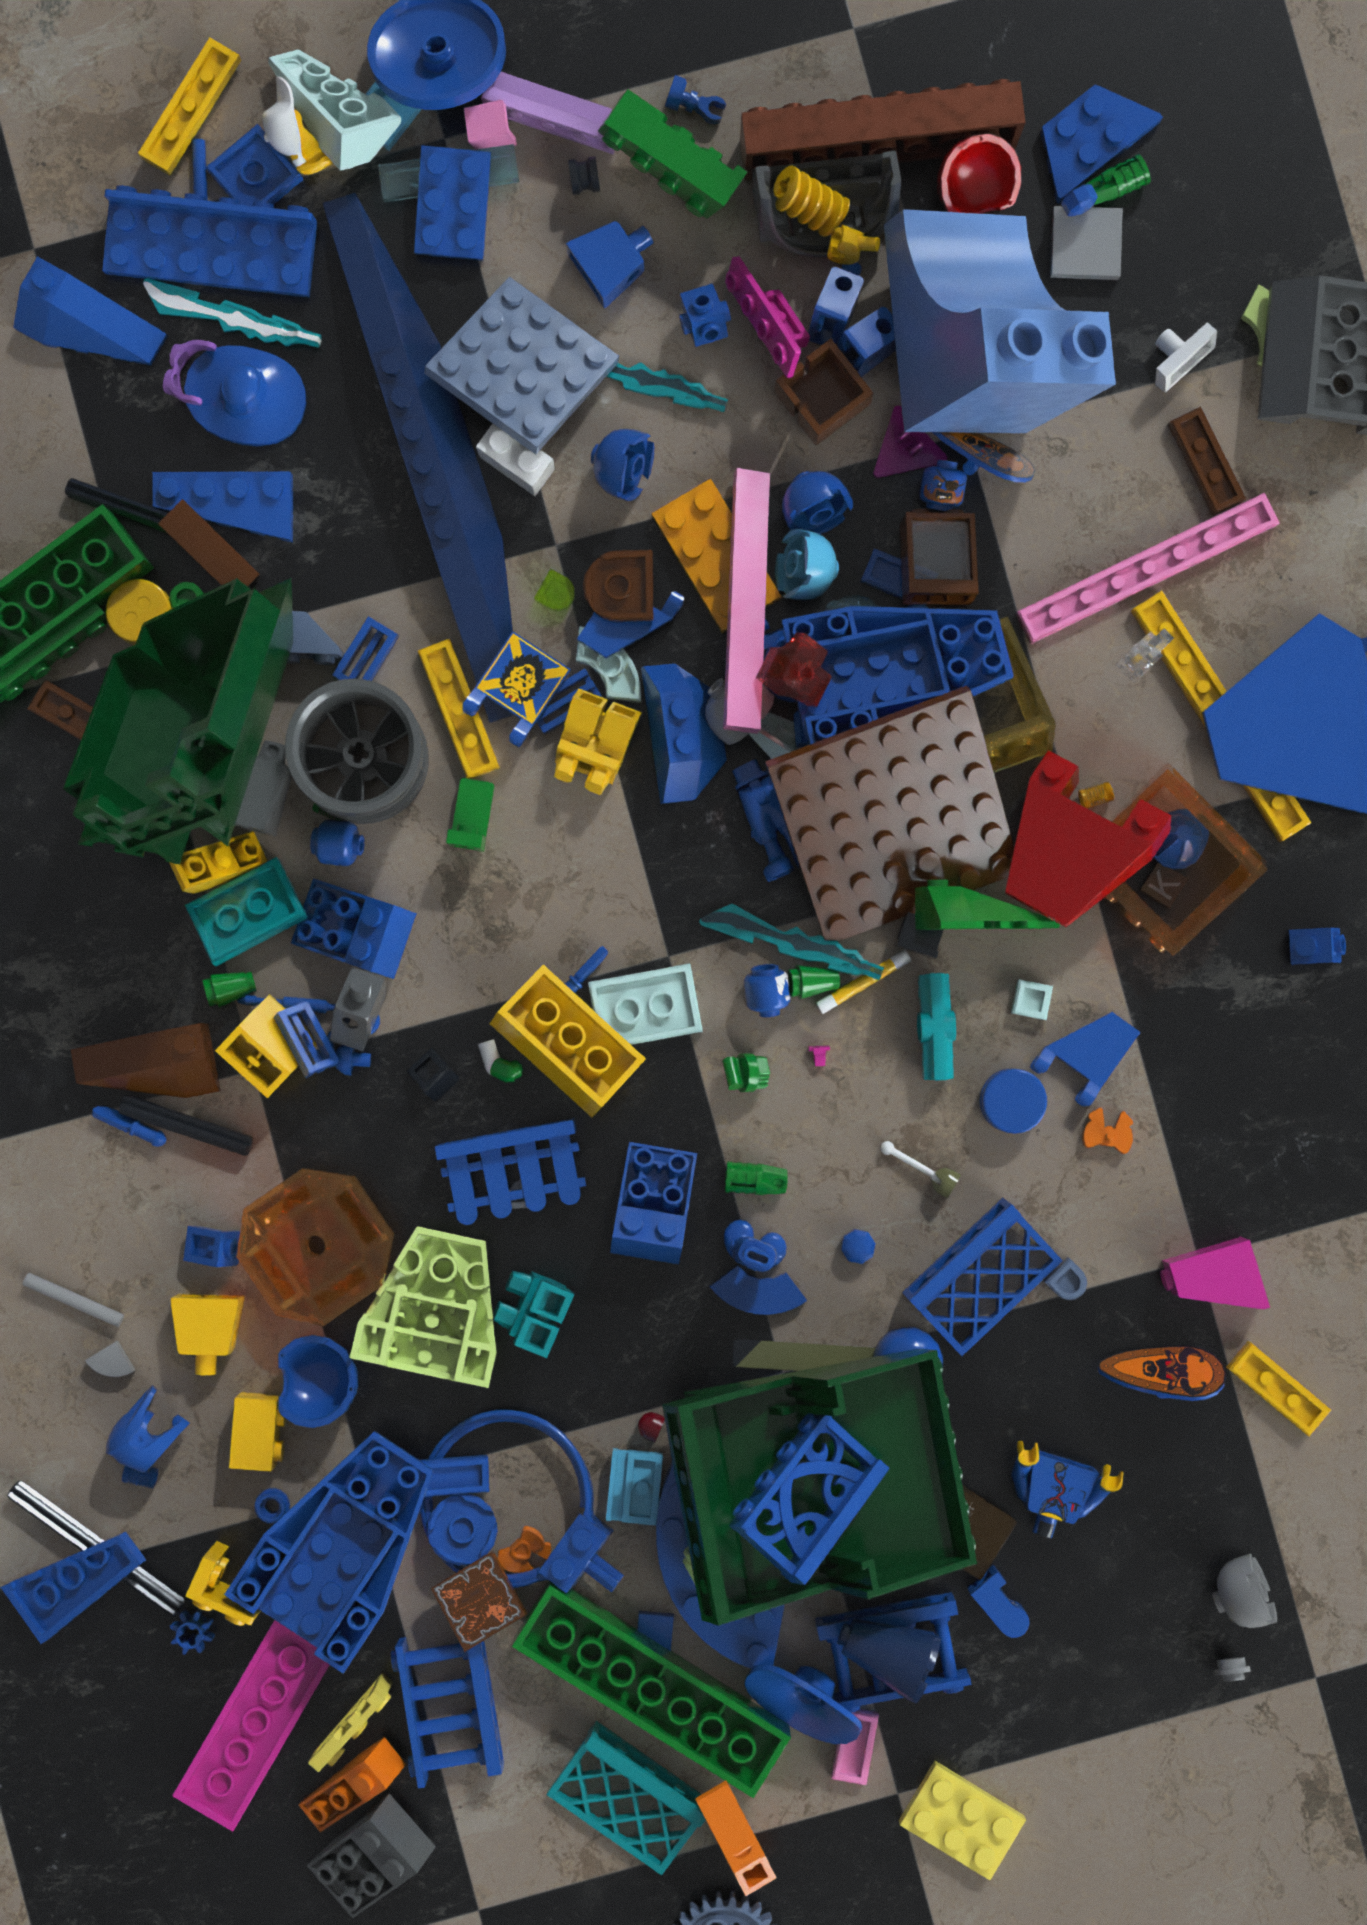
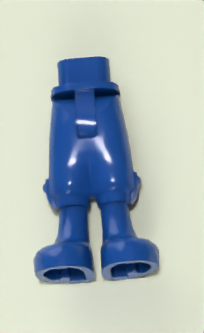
M757 759L734 769L732 773L738 783L735 789L738 792L744 813L751 827V837L759 845H764L768 855V865L764 868L763 874L768 882L784 877L793 872L794 867L779 844L777 831L784 836L797 867H800L769 773L762 771Z
M735 1220L725 1229L724 1245L728 1254L737 1263L745 1265L749 1269L766 1272L777 1266L786 1255L787 1246L785 1240L778 1233L770 1232L762 1236L760 1240L755 1239L751 1224L745 1220Z

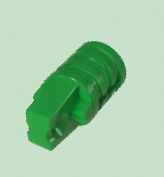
M1137 154L1123 163L1106 169L1101 175L1086 184L1092 185L1098 196L1094 204L1096 205L1105 201L1119 199L1123 195L1141 188V186H1146L1150 184L1151 178L1146 162L1141 155Z
M727 1161L725 1192L751 1193L754 1195L786 1193L788 1183L787 1169L759 1163Z

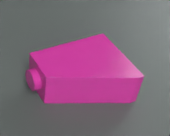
M1239 1237L1162 1260L1164 1270L1160 1271L1162 1283L1166 1291L1171 1290V1293L1179 1298L1263 1310L1270 1308L1249 1239Z

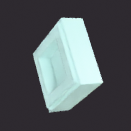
M1018 979L1011 1014L1047 1020L1053 986Z

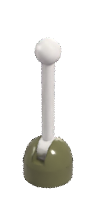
M885 1141L881 1144L880 1149L883 1154H892L930 1176L933 1189L948 1199L961 1174L949 1168L933 1171L895 1149L892 1142Z

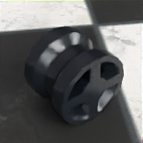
M588 157L583 162H578L575 159L568 160L573 195H580L583 190H591L593 193L600 192L596 157Z

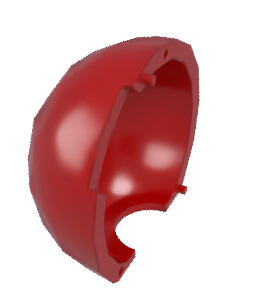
M985 133L972 135L958 141L945 154L937 175V194L946 212L983 214L994 210H1004L1014 205L1021 186V165L1015 150L1003 138Z

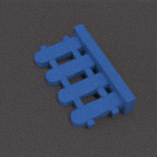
M574 1118L436 1145L437 1160L446 1159L447 1167L441 1168L442 1177L449 1176L454 1202L447 1204L448 1211H456L458 1221L464 1225H470L476 1221L478 1217L477 1207L490 1205L491 1212L495 1217L505 1218L512 1211L511 1200L524 1198L527 1208L537 1212L545 1207L547 1193L559 1191V1196L563 1203L567 1205L577 1203L581 1196L580 1187L586 1186L585 1177L578 1178L573 1152L580 1149L578 1142L571 1143L570 1135L577 1132ZM549 1139L550 1147L537 1149L535 1141ZM515 1147L516 1154L503 1156L501 1148ZM480 1152V1161L468 1162V1154ZM552 1156L557 1182L544 1184L539 1158ZM518 1163L522 1189L509 1191L505 1165ZM483 1170L488 1195L475 1198L471 1172Z

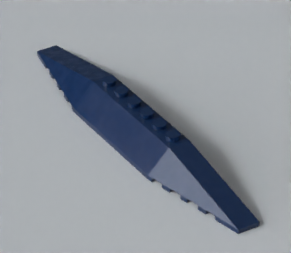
M352 193L322 204L430 544L476 683H478L513 631L503 538L458 399L424 374L425 365L441 350L440 343L357 195ZM487 697L485 698L483 705L489 723L514 716Z

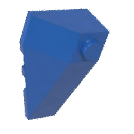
M36 257L20 286L13 328L44 346L53 348L63 347L74 349L76 352L86 354L90 352L110 356L113 359L152 365L168 337L165 332L39 257Z

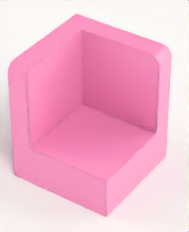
M503 100L464 108L468 142L476 151L490 152L517 145L516 137L509 130L506 104Z

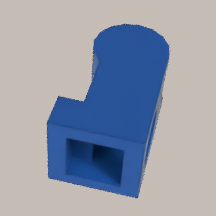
M992 1565L982 1579H976L967 1589L1002 1633L1011 1638L1020 1637L1028 1630L1029 1617L1021 1604L1010 1600L1002 1591L1001 1587L1006 1584V1581L996 1567Z

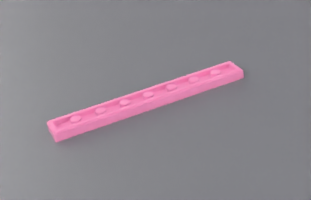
M736 468L733 478L723 729L758 734L761 730L770 473Z
M1263 493L1016 612V616L1031 645L1270 530L1280 523L1266 494Z

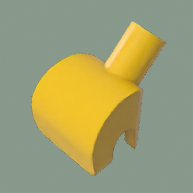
M842 224L841 227H836L831 233L827 257L838 264H854L859 261L861 251L878 252L880 238L864 236L863 232Z

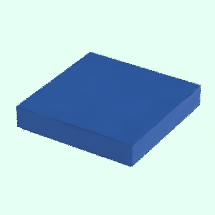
M258 124L205 167L229 198L239 200L241 205L253 206L255 201L268 202L274 205L304 180L287 157L276 151L269 142L264 140L265 132Z

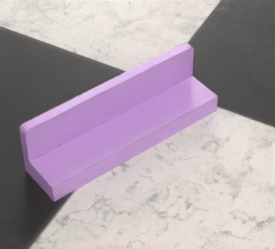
M500 72L492 86L482 94V104L503 100L506 104L508 120L614 154L615 150L604 143L602 140L603 135L597 131L612 110L611 108L504 72Z

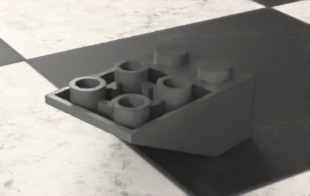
M388 1794L366 1810L306 1866L348 1914L354 1918L416 1875L436 1846L395 1799Z

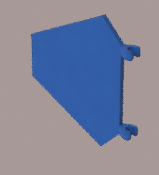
M1319 613L1205 709L1202 715L1219 780L1367 814V659L1365 655L1367 653V637L1361 639Z

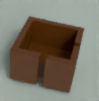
M829 339L808 355L805 366L800 361L796 366L793 377L786 378L784 374L779 377L775 382L774 393L792 416L799 413L797 422L815 446L871 404L874 394L832 339Z

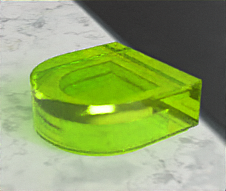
M550 569L535 595L534 601L550 610L563 611L570 607L574 601V586L567 577Z

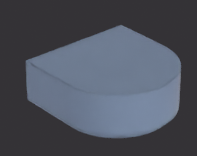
M1069 1257L1044 1280L1045 1284L1056 1295L1065 1300L1079 1298L1087 1287V1278L1084 1272Z

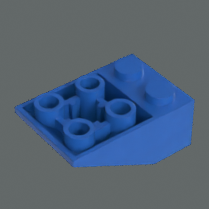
M313 878L303 906L308 918L297 924L291 944L394 979L417 913Z
M629 1142L610 1253L679 1265L697 1153Z

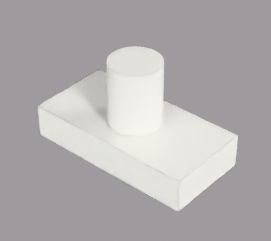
M1207 322L1186 342L1171 329L1165 330L1158 337L1155 345L1168 358L1156 368L1155 385L1166 393L1216 347L1217 330Z

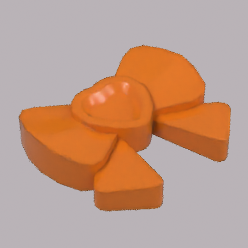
M1100 1107L1088 1114L1090 1121L1085 1125L1082 1132V1141L1086 1148L1100 1145L1114 1147L1121 1154L1129 1152L1133 1142V1134L1130 1128L1133 1120L1126 1112L1122 1111L1120 1113L1115 1128L1104 1126L1103 1108Z
M524 1526L520 1538L510 1547L498 1551V1560L501 1566L509 1572L521 1573L534 1569L528 1562V1559L531 1557V1551L547 1560L551 1554V1543L545 1542L542 1534L535 1528Z

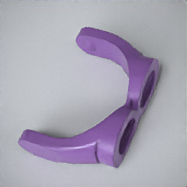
M192 340L183 344H174L170 353L172 369L167 370L163 380L164 392L168 395H173L185 403L201 406V398L183 393L180 372L186 362L197 351H215L217 345L204 340Z

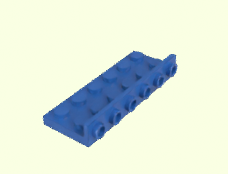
M123 185L116 186V190L105 189L104 197L109 201L102 269L105 274L310 298L317 220L312 213L308 212L307 208L289 205L287 210L275 209L273 204L262 201L253 202V206L241 205L239 200L227 197H220L219 202L206 201L204 196L193 193H186L184 198L171 197L170 192L152 189L150 194L137 193V189Z

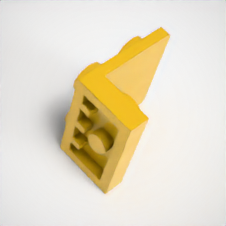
M216 1541L203 1556L185 1597L192 1599L193 1605L202 1610L212 1611L214 1609L225 1614V1619L233 1624L240 1626L245 1624L252 1625L261 1610L257 1609L252 1614L224 1595L230 1585L219 1581V1579L223 1577L230 1562V1559L225 1557L229 1546Z

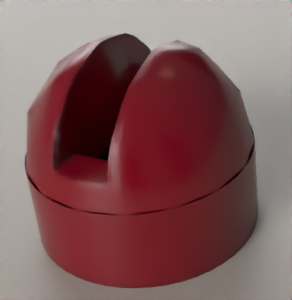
M648 1412L642 1415L638 1421L640 1435L655 1443L664 1424V1416L655 1412Z

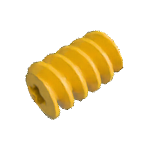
M793 165L782 170L774 183L773 194L777 197L775 202L776 209L780 212L786 211L787 216L790 218L797 217L799 223L802 225L808 224V228L813 231L818 230V233L823 237L829 236L845 219L848 213L850 199L842 197L837 191H832L830 187L821 184L817 179L810 178L808 174L803 171L800 172Z

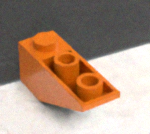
M383 1737L362 1751L298 1805L319 1832H321L386 1790L405 1767L406 1763L387 1739Z
M725 1780L696 1797L695 1800L745 1896L776 1879L727 1781Z

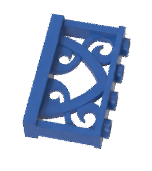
M808 1413L798 1424L797 1429L799 1432L794 1439L786 1442L776 1454L778 1460L770 1470L764 1471L758 1477L754 1485L756 1489L749 1499L746 1498L737 1505L733 1511L734 1519L729 1524L734 1531H737L777 1567L786 1579L791 1583L806 1585L890 1469L884 1462L876 1459L832 1416ZM821 1433L828 1434L833 1440L834 1453L831 1461H826L828 1448L825 1443H822V1449L818 1453L812 1448L813 1442ZM844 1449L860 1463L857 1469L840 1463ZM804 1456L807 1462L798 1463ZM811 1474H825L821 1487L823 1501L828 1508L825 1514L806 1512L793 1517L791 1503L793 1480ZM834 1476L838 1477L833 1485L840 1484L842 1486V1490L837 1497L831 1493V1483ZM775 1493H776V1501H775V1500H772V1497L775 1495ZM763 1509H768L771 1515L770 1520L764 1523L765 1525L780 1524L781 1529L773 1535L765 1536L757 1530L756 1519ZM807 1520H810L814 1525V1529L809 1535L805 1534L806 1526H802L799 1530L796 1527ZM785 1538L794 1556L789 1561L772 1544Z

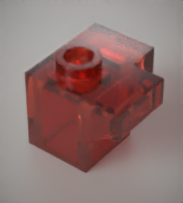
M795 633L794 637L786 645L770 648L756 679L778 696L791 697L807 706L817 707L832 678L828 672L821 668L828 651L806 633Z

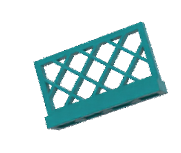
M595 1721L589 1729L587 1737L546 1794L660 1875L665 1872L696 1828H700L706 1821L695 1800L701 1793L598 1721ZM586 1751L600 1760L601 1769L583 1771L581 1758ZM576 1767L577 1772L571 1773L573 1769ZM621 1774L629 1780L630 1789L611 1790L609 1776ZM603 1777L606 1792L588 1795L585 1779ZM579 1780L582 1795L569 1797L559 1789L564 1782ZM638 1796H653L658 1801L659 1809L640 1811ZM632 1797L635 1812L616 1815L614 1799ZM608 1800L611 1816L597 1817L591 1812L590 1803ZM680 1815L689 1823L684 1830L669 1832L667 1816ZM661 1817L664 1832L645 1835L642 1820ZM637 1821L639 1836L626 1837L620 1833L618 1823ZM666 1841L667 1853L661 1861L649 1853L647 1843Z

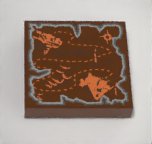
M494 1551L431 1588L464 1652L528 1615Z

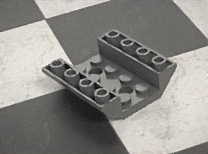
M1318 275L1272 281L1270 283L1257 420L1291 424L1301 417L1357 425L1356 433L1367 435V282ZM1344 308L1351 311L1354 317L1352 325H1347L1341 320V309ZM1335 377H1340L1347 383L1348 389L1346 394L1338 393L1333 386Z

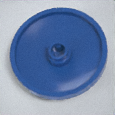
M400 0L389 7L374 24L368 38L367 56L375 82L390 98L400 104L416 109L442 110L460 106L477 98L495 82L505 62L506 43L503 27L498 16L481 0Z

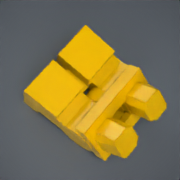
M578 689L572 697L564 723V730L557 746L554 777L564 782H572L575 772H581L588 775L584 787L590 792L601 795L608 783L613 785L642 712L612 702L605 713L604 710L608 699Z

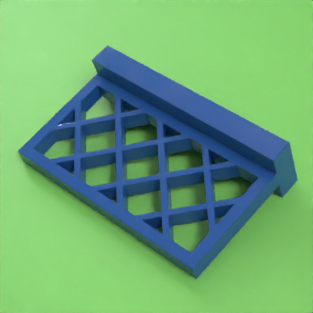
M1002 1197L902 1293L952 1347L963 1356L1063 1260L1021 1216L1019 1211ZM1017 1222L1024 1229L1023 1244H1006V1231ZM1030 1237H1031L1037 1244H1030ZM1000 1238L999 1244H994ZM986 1250H999L998 1268H980L981 1255ZM1005 1250H1023L1022 1268H1004ZM1029 1250H1043L1050 1257L1040 1269L1029 1268ZM974 1263V1268H968ZM961 1274H974L973 1292H955V1282ZM980 1274H998L997 1292H979ZM1004 1274H1022L1021 1287L1016 1292H1003ZM949 1286V1292H943ZM936 1298H948V1316H933L926 1307ZM955 1298H972V1316H954ZM979 1298H996V1310L990 1316H978ZM940 1322H947V1330ZM953 1322H971V1334L959 1344L953 1337ZM978 1322H983V1323L977 1328V1323H978Z

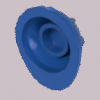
M1179 809L1168 812L1171 815L1170 833L1153 857L1162 866L1174 870L1185 869L1196 863L1202 855L1209 838L1208 825L1202 816L1192 810Z

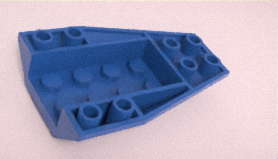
M849 606L782 620L788 669L803 733L808 745L966 685L971 690L972 696H976L1014 677L997 611Z
M374 1431L264 1533L224 1595L252 1614L259 1609L317 1647L314 1655L344 1674L384 1613L434 1470Z

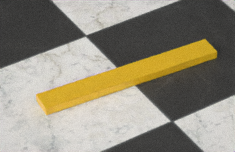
M1160 591L1133 608L1131 613L1205 726L1202 712L1227 691L1163 591ZM1243 785L1279 842L1284 841L1311 823L1295 797Z

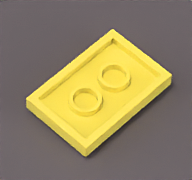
M934 1760L900 1817L899 1824L981 1876L991 1880L1024 1825L1026 1818L1020 1812Z

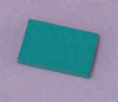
M278 857L263 863L185 905L214 966L232 959L308 918Z

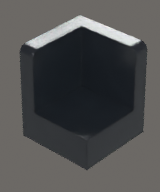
M907 912L903 918L894 946L936 959L939 953L937 949L944 930H916L915 914Z

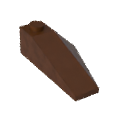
M208 1023L182 1026L71 1049L77 1084L181 1098L221 1091Z

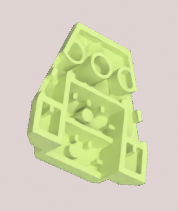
M417 1226L395 1261L394 1267L384 1284H381L376 1292L377 1295L367 1312L359 1320L350 1358L489 1388L497 1352L486 1241Z

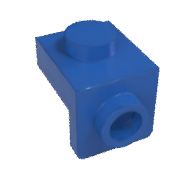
M1340 928L1289 930L1290 960L1292 965L1341 963V955H1345L1346 940L1343 934L1340 935Z

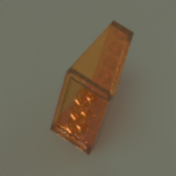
M1168 762L1109 821L1122 827L1140 799L1148 802L1165 786L1241 863L1175 930L1125 881L1106 896L1113 904L1119 901L1127 909L1124 913L1126 918L1138 929L1143 926L1151 934L1148 939L1161 953L1167 950L1174 956L1268 869L1265 859Z

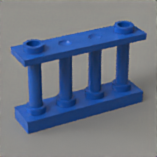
M952 1592L815 1618L819 1641L826 1640L827 1643L831 1644L839 1692L833 1693V1700L852 1713L858 1711L862 1705L904 1698L873 1675L874 1686L853 1689L848 1658L841 1653L842 1645L837 1644L844 1623L850 1625L853 1619L908 1628L916 1627L917 1622L930 1620V1623L934 1624L935 1633L940 1635L939 1637L941 1638L939 1654L943 1672L927 1676L924 1682L928 1683L923 1694L942 1690L943 1693L952 1694L962 1691L964 1686L972 1685L967 1669L957 1670L948 1626V1621L951 1620L950 1616L958 1615L956 1600Z
M406 1637L399 1638L395 1650L391 1651V1662L393 1671L399 1672L412 1749V1755L408 1756V1767L410 1776L416 1777L418 1788L426 1786L429 1777L428 1771L478 1762H480L481 1766L486 1765L488 1777L501 1775L504 1767V1757L485 1640L464 1652L460 1643L408 1651ZM460 1657L463 1660H469L471 1673L466 1674V1678L414 1686L411 1670L413 1665ZM468 1692L469 1696L475 1695L477 1708L472 1709V1713L420 1721L418 1700ZM474 1727L475 1731H481L482 1743L478 1744V1748L425 1756L422 1737L424 1735Z

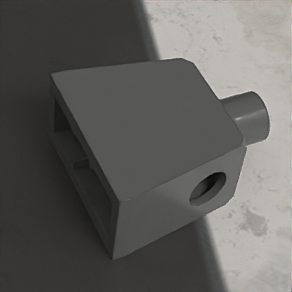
M357 968L350 969L334 1008L330 1041L364 1051L386 998V984L383 977ZM352 1018L357 1022L358 1026H350L347 1023Z

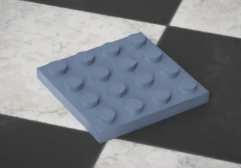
M508 277L425 365L424 374L536 455L618 364L619 355L514 279Z

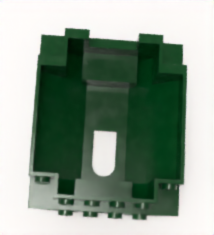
M236 578L144 622L136 644L112 656L63 790L78 800L73 816L85 823L78 844L92 847L94 843L102 842L115 845V852L140 857L144 856L145 851L156 853L163 857L165 862L179 865L190 832L195 828L202 827L227 846L229 845L293 645L291 578L261 592L255 589L251 590Z

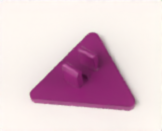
M899 405L895 406L874 468V477L882 478L923 469L928 466H936L937 460L947 461L946 454L925 432H904L902 407Z

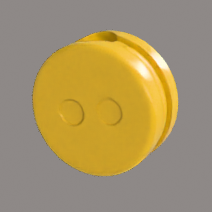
M133 579L124 582L110 594L106 604V618L110 628L118 637L131 645H135L143 623L172 608L168 594L159 586L148 580Z

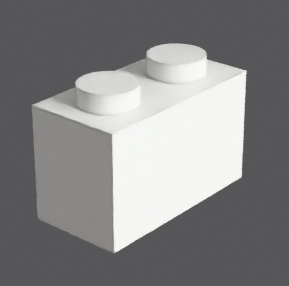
M494 424L490 426L476 446L481 459L534 496L538 494L555 470L553 458L541 450L535 455Z

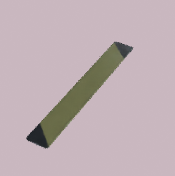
M735 1339L732 1364L734 1367L801 1371L873 1357L875 1348Z

